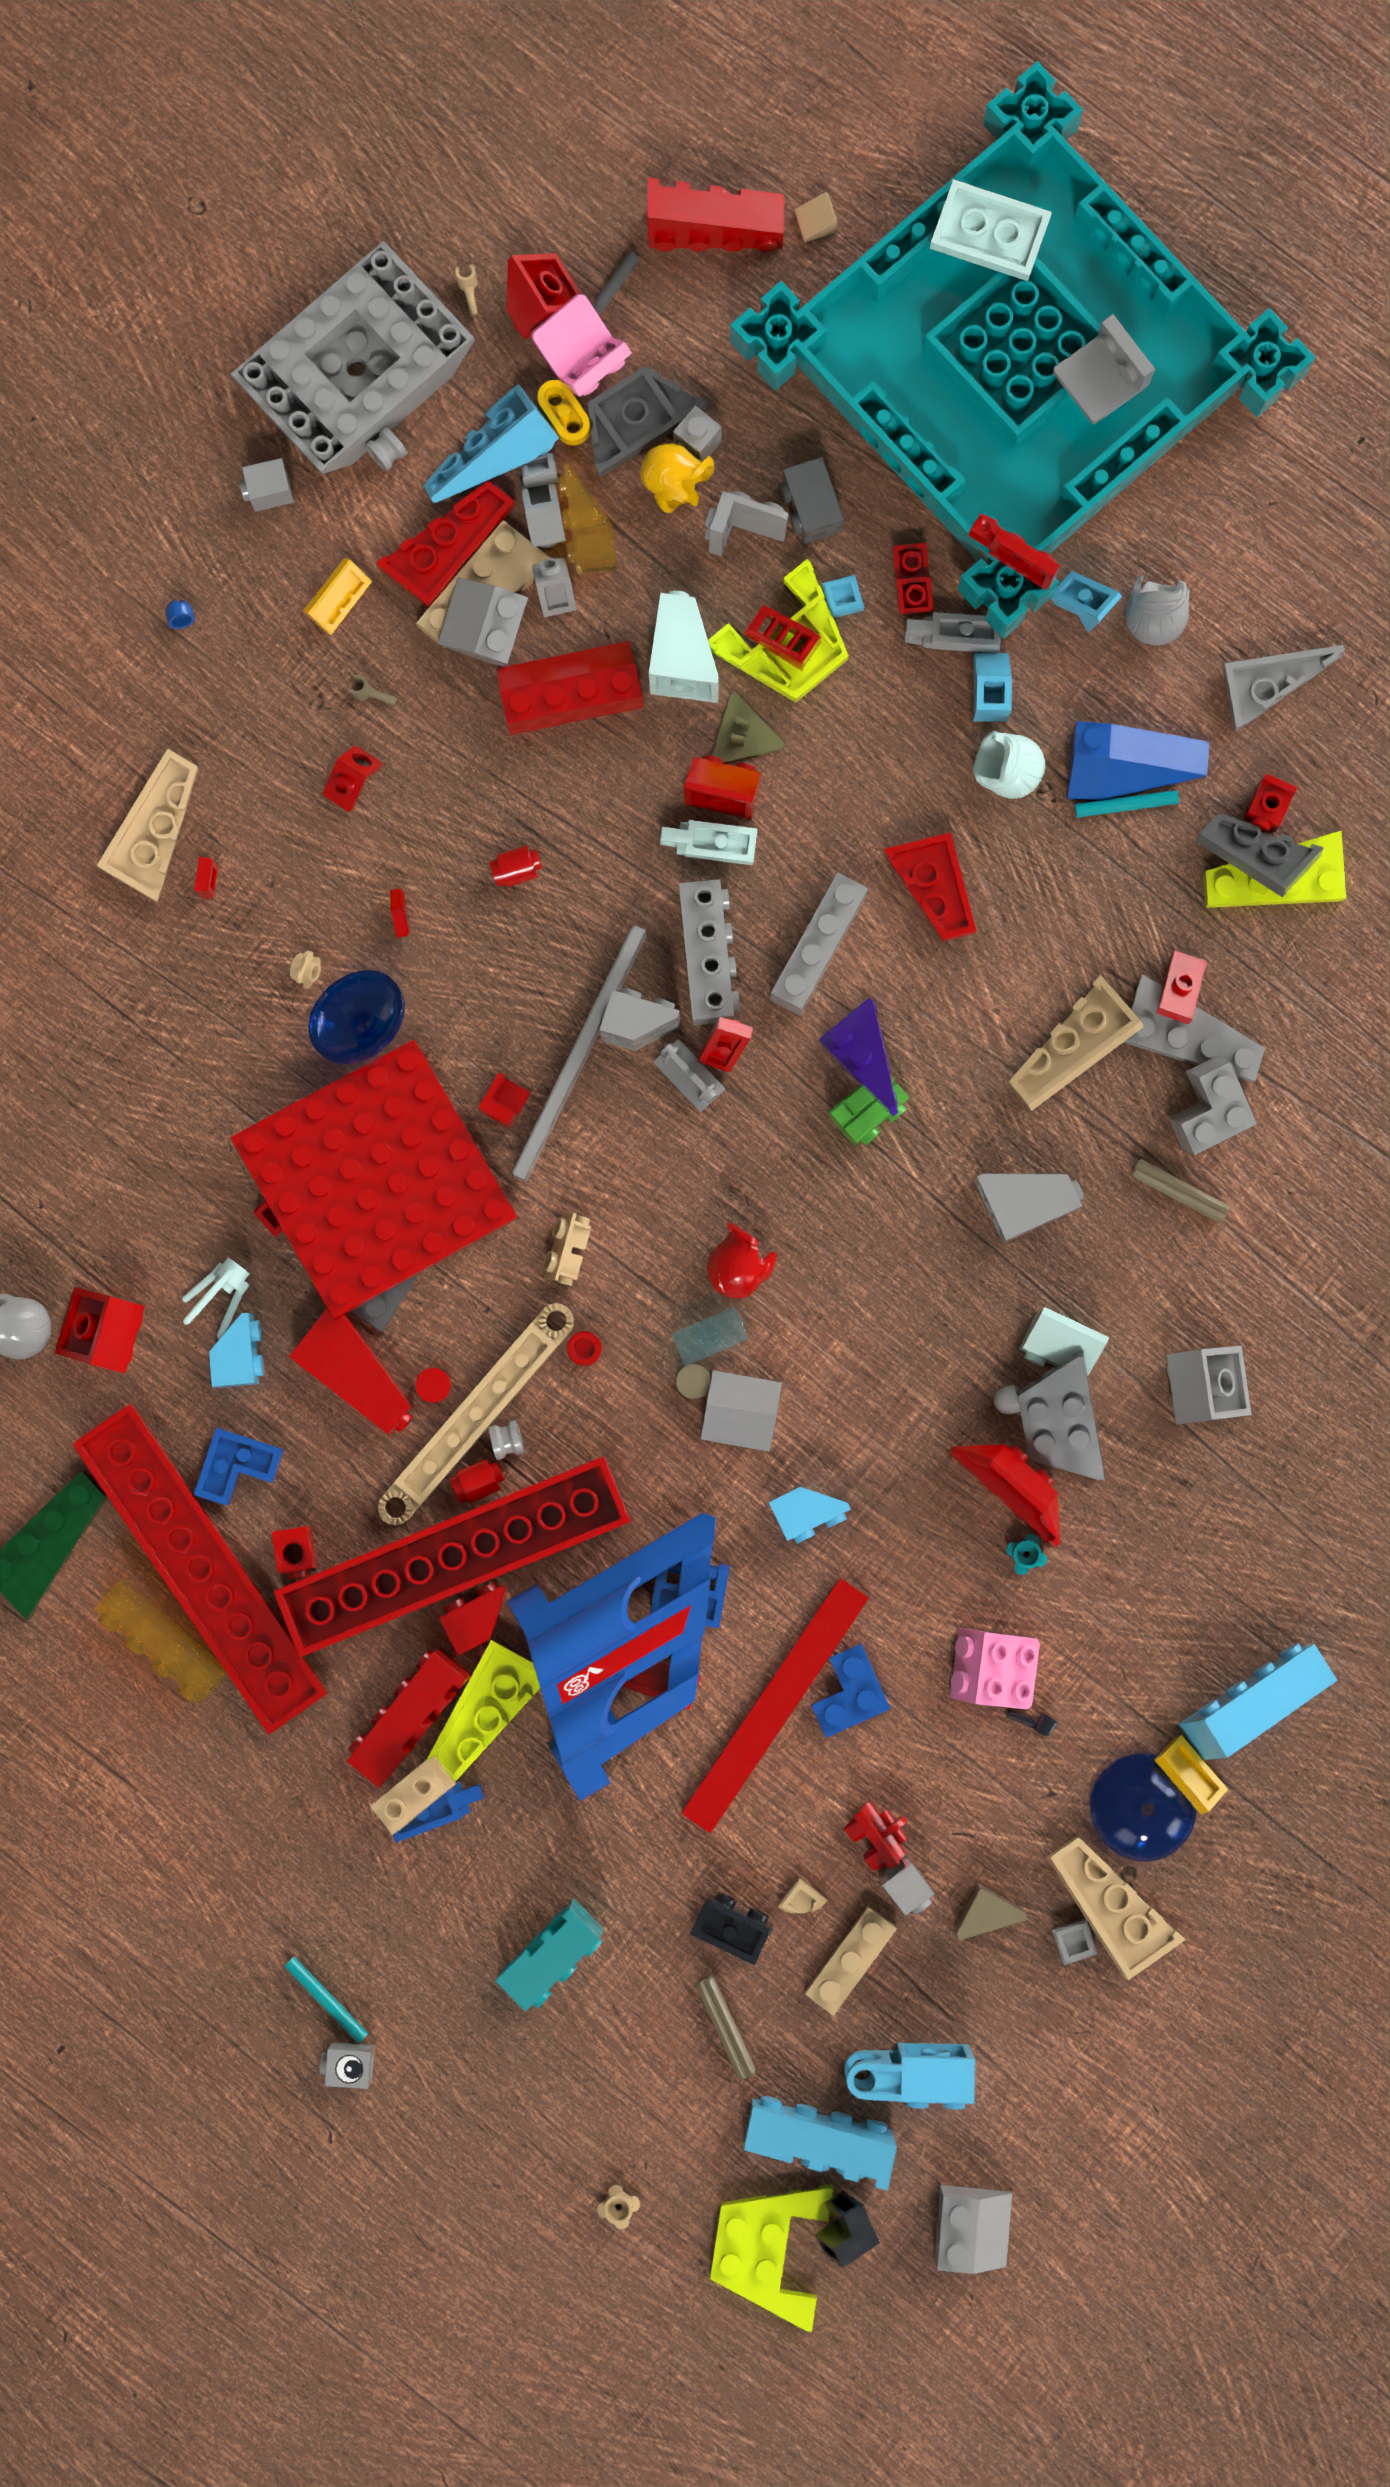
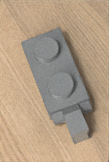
M933 612L932 616L924 617V620L907 619L905 626V643L918 644L925 648L931 647V649L999 653L1001 637L985 621L986 616Z

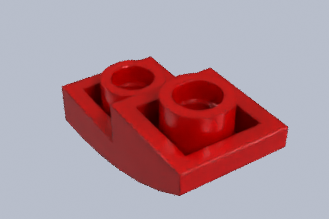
M927 543L892 546L899 615L933 612Z

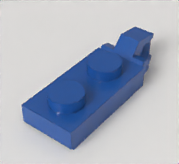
M458 1782L404 1828L393 1834L395 1843L463 1818V1815L471 1812L468 1804L486 1797L481 1783L463 1790L461 1783Z

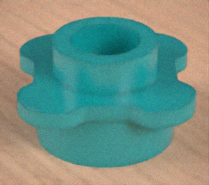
M1034 1534L1026 1535L1025 1539L1020 1542H1010L1006 1547V1553L1012 1556L1015 1563L1014 1570L1020 1575L1027 1574L1029 1569L1036 1566L1043 1567L1047 1562V1556L1042 1553L1038 1545L1039 1538ZM1025 1551H1028L1030 1553V1556L1028 1558H1025L1023 1556V1553Z

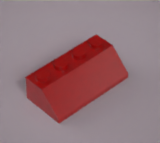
M630 641L496 668L510 735L643 708L642 692Z

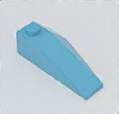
M519 384L487 411L485 415L489 420L478 432L471 430L466 435L465 439L467 441L464 444L463 450L459 454H450L424 483L423 486L434 503L533 461L539 455L549 452L554 442L559 439L552 426Z

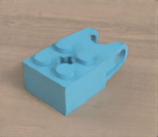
M897 2042V2050L856 2051L849 2055L845 2061L844 2071L847 2078V2086L850 2092L857 2098L907 2102V2106L911 2108H928L929 2103H943V2107L948 2109H964L965 2104H974L975 2058L968 2044ZM864 2059V2061L857 2062L853 2065L855 2061ZM861 2070L871 2072L870 2076L866 2079L854 2077Z

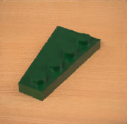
M81 1471L0 1549V1593L26 1620L31 1619L37 1605L44 1594H47L54 1583L53 1580L63 1564L68 1561L75 1545L81 1536L85 1534L107 1499L105 1492L85 1471Z

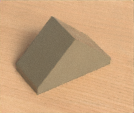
M977 1883L954 1930L960 1941L1028 1919L1022 1907Z

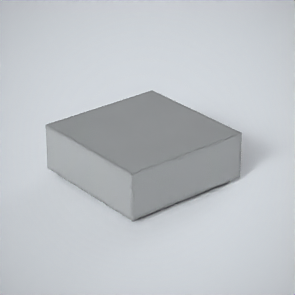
M553 453L539 455L533 461L521 465L525 488L558 483Z
M1085 1918L1051 1929L1063 1965L1098 1954Z

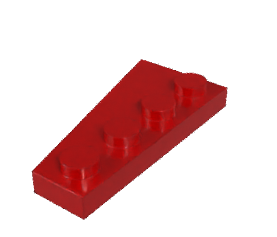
M486 481L456 503L453 509L440 519L437 517L430 522L427 528L413 539L410 537L400 544L398 550L388 557L384 556L378 560L376 566L429 608L492 532L515 507V501L490 481Z

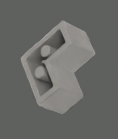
M1218 1056L1186 1071L1199 1102L1168 1117L1181 1148L1193 1155L1257 1124L1231 1062Z

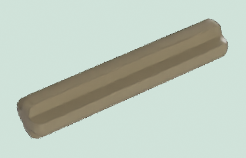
M1143 1159L1137 1161L1132 1170V1177L1216 1222L1223 1221L1228 1213L1229 1206Z
M711 1975L700 1979L696 1987L738 2079H746L755 2073V2066L715 1978Z

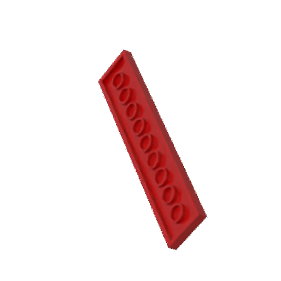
M133 1404L127 1405L72 1443L268 1735L329 1693L304 1656L299 1658L291 1636Z

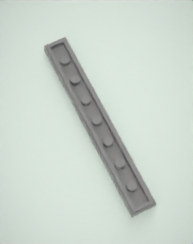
M634 925V927H631L512 1171L514 1177L522 1182L527 1183L598 1038L599 1029L612 990L620 992L646 939V931Z

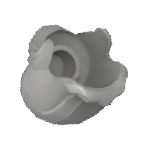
M1138 575L1132 587L1125 613L1127 628L1132 636L1142 643L1153 646L1171 643L1186 628L1189 619V594L1191 590L1187 588L1184 581L1180 580L1177 586L1161 585L1148 581L1141 587L1143 575Z
M0 1294V1355L13 1359H27L37 1355L45 1348L51 1335V1319L45 1307L32 1299Z

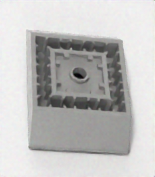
M383 241L234 370L231 376L318 471L324 474L352 465L367 452L364 445L370 440L375 441L379 437V432L384 427L391 431L452 378L475 339ZM354 363H362L366 366V370L361 376L354 377L348 374L349 367Z

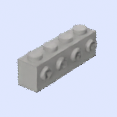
M720 879L679 883L693 1026L715 1024L719 1017L734 1019V1012L740 1011L739 992L731 990L730 978L737 977L735 957H728L727 944L733 943L732 924L725 923L723 911L730 910L728 889H721Z

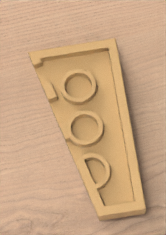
M503 520L416 623L417 627L435 642H438L457 578L490 584L517 593L519 590L523 591L533 584L535 578L532 565L550 557L538 547H532L528 539Z
M167 749L97 864L99 869L157 903L159 902L198 772V766Z
M1101 975L1093 983L1094 987L1085 998L1081 997L1072 1007L1074 1011L1063 1024L1059 1023L1050 1033L1051 1038L1042 1048H1037L1009 1081L1012 1088L1031 1111L1143 1028L1141 1020Z
M1074 1837L1047 1856L1124 1979L1130 1980L1186 1940L1171 1928L1160 1914L1148 1906L1137 1895V1892L1127 1883H1124L1079 1837Z

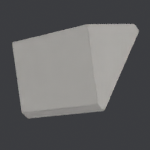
M713 1371L701 1440L770 1452L782 1383Z

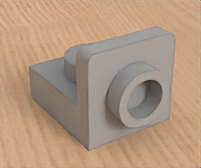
M549 558L540 563L533 564L532 570L543 617L577 610L565 558Z

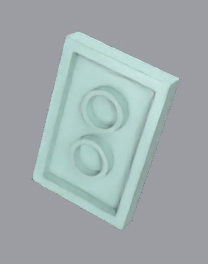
M953 179L931 240L930 249L1028 281L1052 212Z

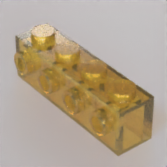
M128 1581L117 1582L94 1608L101 1615L98 1620L103 1626L112 1632L118 1630L127 1638L124 1642L126 1646L137 1655L141 1656L144 1653L153 1661L151 1664L152 1669L161 1677L167 1679L170 1676L180 1685L177 1688L178 1692L188 1701L193 1703L197 1700L201 1703L208 1700L228 1677L222 1665Z

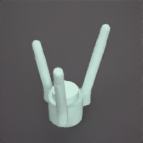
M229 1257L223 1264L219 1262L209 1275L183 1296L182 1300L188 1302L212 1281L215 1282L184 1318L183 1323L188 1325L221 1288L229 1294L233 1289H236L217 1333V1338L220 1339L229 1327L242 1295L250 1286L245 1282L250 1273Z

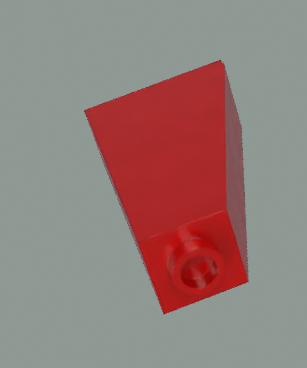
M326 1309L290 1354L289 1358L388 1435H393L395 1431L401 1433L411 1422L413 1417L409 1413L414 1407L349 1316L345 1314L333 1320Z

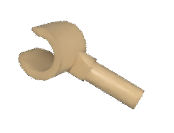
M470 265L472 274L464 278L460 276L459 267H457L455 274L458 286L465 293L470 317L478 316L474 296V288H476L478 282L476 270L473 265Z

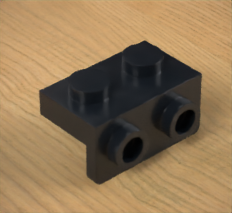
M718 1892L716 1896L708 1893L690 1931V1935L755 1966L768 1936L773 1931V1924L768 1922L769 1916L752 1907L747 1912L735 1906L737 1900L724 1893Z

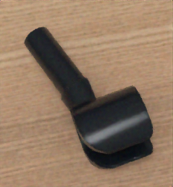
M1008 1709L1006 1718L1025 1724L1043 1736L1051 1735L1058 1724L1043 1712L1037 1721Z

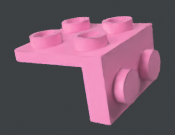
M582 294L575 295L531 333L533 342L559 381L565 383L571 392L578 396L593 392L599 386L598 381L606 374H612L622 368L625 364L624 359L632 354L624 341L611 336L587 297Z
M959 1628L958 1639L955 1645L956 1655L951 1678L950 1698L980 1705L1029 1709L1033 1701L1040 1647L1039 1641L1030 1637Z

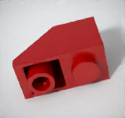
M492 1582L475 1591L478 1598L468 1603H465L464 1599L461 1598L444 1607L447 1614L439 1617L458 1656L493 1638L508 1592L505 1584L497 1588L495 1582Z

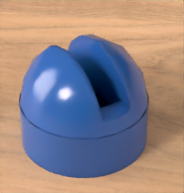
M181 599L179 603L177 600H172L167 605L166 618L169 627L182 629L190 626L195 621L193 610L185 600Z

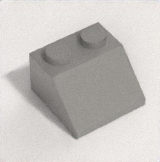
M457 578L437 645L499 667L507 665L528 597L498 586Z
M1242 1346L1167 1354V1374L1171 1383L1172 1409L1175 1414L1176 1425L1252 1415Z
M940 2185L934 2252L937 2270L976 2274L1006 2267L1012 2192Z

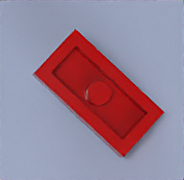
M719 1017L699 1053L698 1062L730 1073L750 1041L753 1027L744 1025L735 1019Z

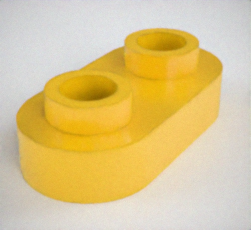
M551 380L544 383L540 387L537 396L540 410L563 443L571 446L582 444L590 434V422L587 414L565 383L559 380ZM553 398L561 400V403L556 406L551 405L549 402ZM575 425L580 429L576 433H570L568 428Z

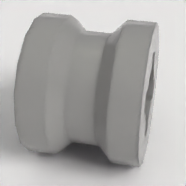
M384 427L379 432V437L375 441L370 440L364 445L373 460L386 472L392 468L393 461L397 458L402 459L407 455L403 444L387 427Z
M517 1420L510 1421L504 1427H498L497 1425L489 1427L491 1443L497 1460L504 1459L507 1454L511 1453L516 1455L525 1454Z

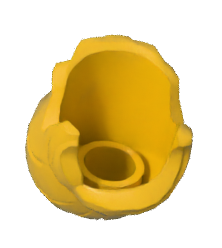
M663 444L653 447L645 455L640 475L644 486L654 494L657 505L660 506L662 511L669 514L687 502L693 506L698 505L699 496L695 491V484L708 481L714 473L715 466L711 456H707L701 462L683 446Z

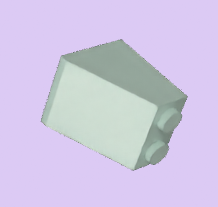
M670 591L669 594L661 593L649 668L650 694L718 703L719 676L696 599L689 597V594L683 591Z

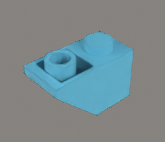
M974 653L973 721L1007 722L1011 713L1012 675L1009 653Z
M241 1313L209 1351L212 1387L224 1388L260 1384L259 1376H264V1360L262 1355H257L256 1341H261L262 1332L260 1321L255 1320L253 1314Z
M798 1487L768 1502L786 1540L794 1538L796 1544L814 1536L813 1528L823 1523H826L827 1527L830 1528L846 1520L847 1518L844 1513L851 1510L849 1504L844 1501L802 1487Z

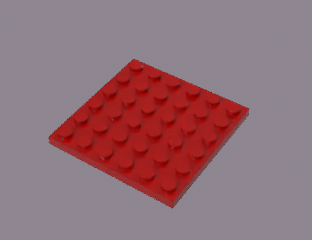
M414 1039L230 1137L232 1144L333 1320L517 1220L516 1213Z

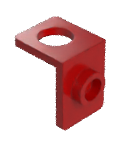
M358 746L352 747L337 758L323 790V796L347 812L352 811L366 780L380 770L383 763ZM353 758L363 759L369 766L359 765Z

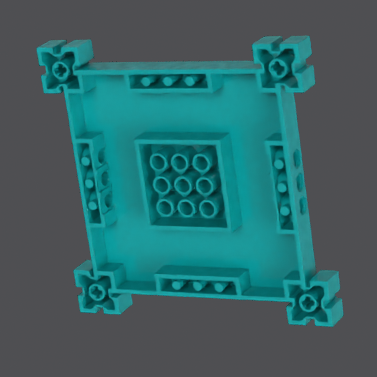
M1038 61L1017 78L1014 94L1006 87L986 105L983 126L992 134L996 141L800 310V300L780 281L761 298L759 314H756L750 307L730 324V343L747 361L757 356V372L774 391L795 374L797 365L974 557L977 562L961 575L957 590L975 610L983 603L986 605L988 610L985 621L1002 639H1005L1024 622L1028 611L1026 606L1034 613L1054 596L1059 581L1055 578L1050 588L1045 590L989 555V548L968 536L972 525L981 513L997 520L998 526L1008 533L1013 532L1020 535L1026 544L1035 550L1050 554L1241 387L1243 390L1239 400L1258 418L1278 400L1283 388L1288 392L1308 374L1316 359L1312 352L1298 338L1291 344L1284 339L1288 327L1270 308L1253 321L1245 332L1066 140L1078 131L1083 109L1066 91L1062 92L1058 97L1053 93L1056 80ZM953 179L1052 212L1028 281L930 249L931 240ZM1111 315H1114L1153 365L1155 371L1147 388L1098 423L1091 424L1055 377L1053 370L1055 366L1098 336L1101 323Z

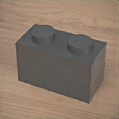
M820 457L784 469L782 483L778 485L784 504L790 503L793 511L789 518L794 534H800L803 543L807 544L843 532L844 519L823 458Z

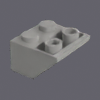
M622 988L621 992L612 990L599 1029L602 1041L637 1051L678 1030L681 1023L680 1011L674 1009L675 1004L663 999L655 998L654 1003L641 999L642 994L631 989Z

